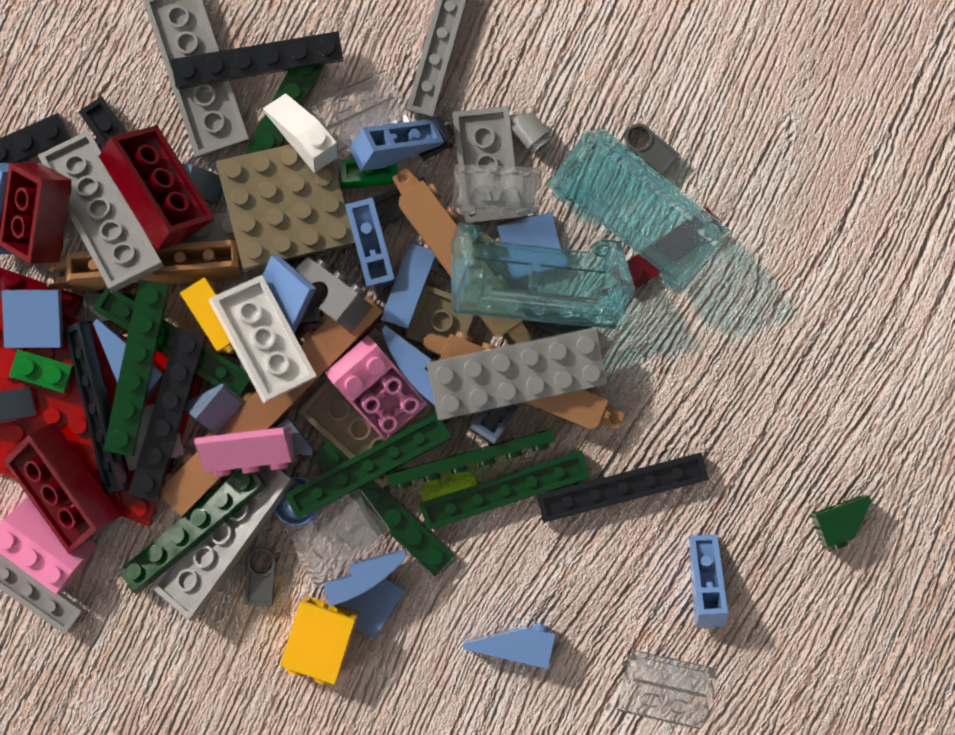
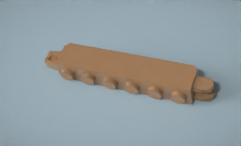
M407 168L394 175L392 179L401 194L399 199L400 210L492 334L499 337L507 334L515 344L531 341L530 333H527L528 330L522 324L526 319L523 315L526 309L517 298L512 300L507 294L506 290L509 289V286L500 275L495 277L489 269L492 264L483 252L478 254L472 247L475 243L474 239L466 229L461 232L455 224L458 218L449 206L444 209L438 199L441 198V195L431 183L427 186L423 180L420 182Z
M234 240L183 243L157 250L156 253L164 267L141 278V280L169 285L194 283L204 277L209 281L243 279V273H247L248 270L243 271L237 244ZM89 251L72 252L66 255V260L47 264V271L51 273L66 272V276L48 278L47 287L51 289L71 288L73 292L105 290L107 287ZM139 280L123 288L138 287Z
M457 331L456 335L449 334L448 338L436 336L432 333L427 334L423 338V346L427 350L440 355L439 360L497 348L483 342L482 347L471 343L473 337ZM593 387L524 402L590 430L598 427L599 424L619 429L625 414L610 405L608 399L602 397L604 392Z

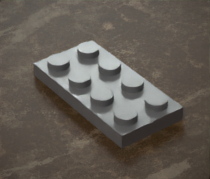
M508 106L452 112L465 224L521 219Z

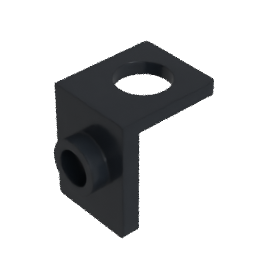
M439 114L434 116V122L444 143L433 150L420 153L423 161L453 146L452 136L455 133L448 120L443 122Z

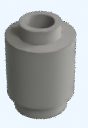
M524 110L512 120L515 124L511 128L528 150L532 149L534 153H537L552 140L549 136L550 131L533 111L527 113Z

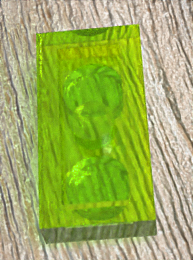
M467 471L450 475L452 480L441 483L440 479L423 483L425 489L419 490L422 502L477 485L474 474L468 475Z

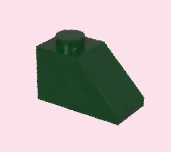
M860 495L810 514L821 546L831 547L832 550L847 546V540L855 538L871 503L870 495Z

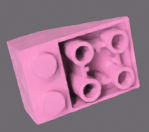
M369 335L365 336L324 372L384 441L389 439L428 405Z

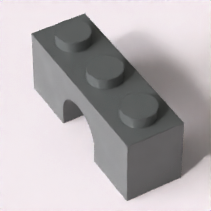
M306 256L295 269L316 288L310 303L317 308L321 301L326 298L319 309L349 333L353 332L373 307L364 299L367 294L354 283L351 287L347 286L350 281L337 271L332 275L330 273L332 268L321 259L314 262Z

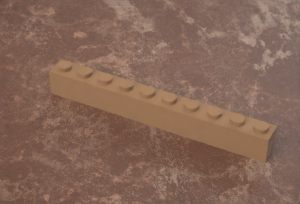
M366 295L364 299L373 307L352 333H349L325 314L320 319L322 325L315 332L312 329L309 330L300 340L302 343L301 348L317 377L266 403L262 402L257 391L254 393L251 390L242 398L243 406L233 414L216 435L272 429L325 375L324 372L337 362L382 317L383 311ZM209 432L205 437L215 436V434ZM191 451L180 462L183 467L176 474L170 472L165 477L160 494L181 517L191 511L225 477H213V471L204 472L198 452L194 454Z

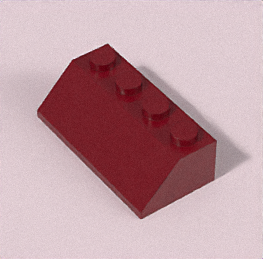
M158 125L110 137L98 157L156 251L181 243L214 221L215 216Z
M55 422L29 434L3 461L69 554L108 528L121 516Z

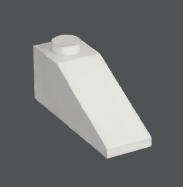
M286 93L263 108L264 113L314 173L337 158V142L315 117Z

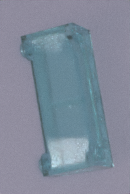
M604 128L585 131L547 184L553 190L552 194L555 198L564 203L567 200L576 202L657 268L662 278L660 282L670 291L676 290L679 293L684 290L733 233Z
M459 222L451 242V306L453 313L616 329L635 290L621 241L599 240L590 247L589 251L483 240V230L480 226Z

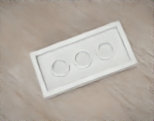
M262 275L210 298L209 303L263 403L317 377Z

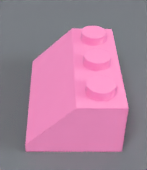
M291 426L194 438L204 472L213 471V477L231 475L230 469L242 468V473L260 471L259 466L270 465L271 470L288 468V462L295 461Z
M26 497L0 524V554L55 594L64 592L98 546L97 543L89 540L69 554L29 497Z

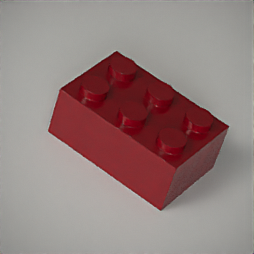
M9 163L0 227V246L30 264L60 262L69 197L72 191V180L41 163Z

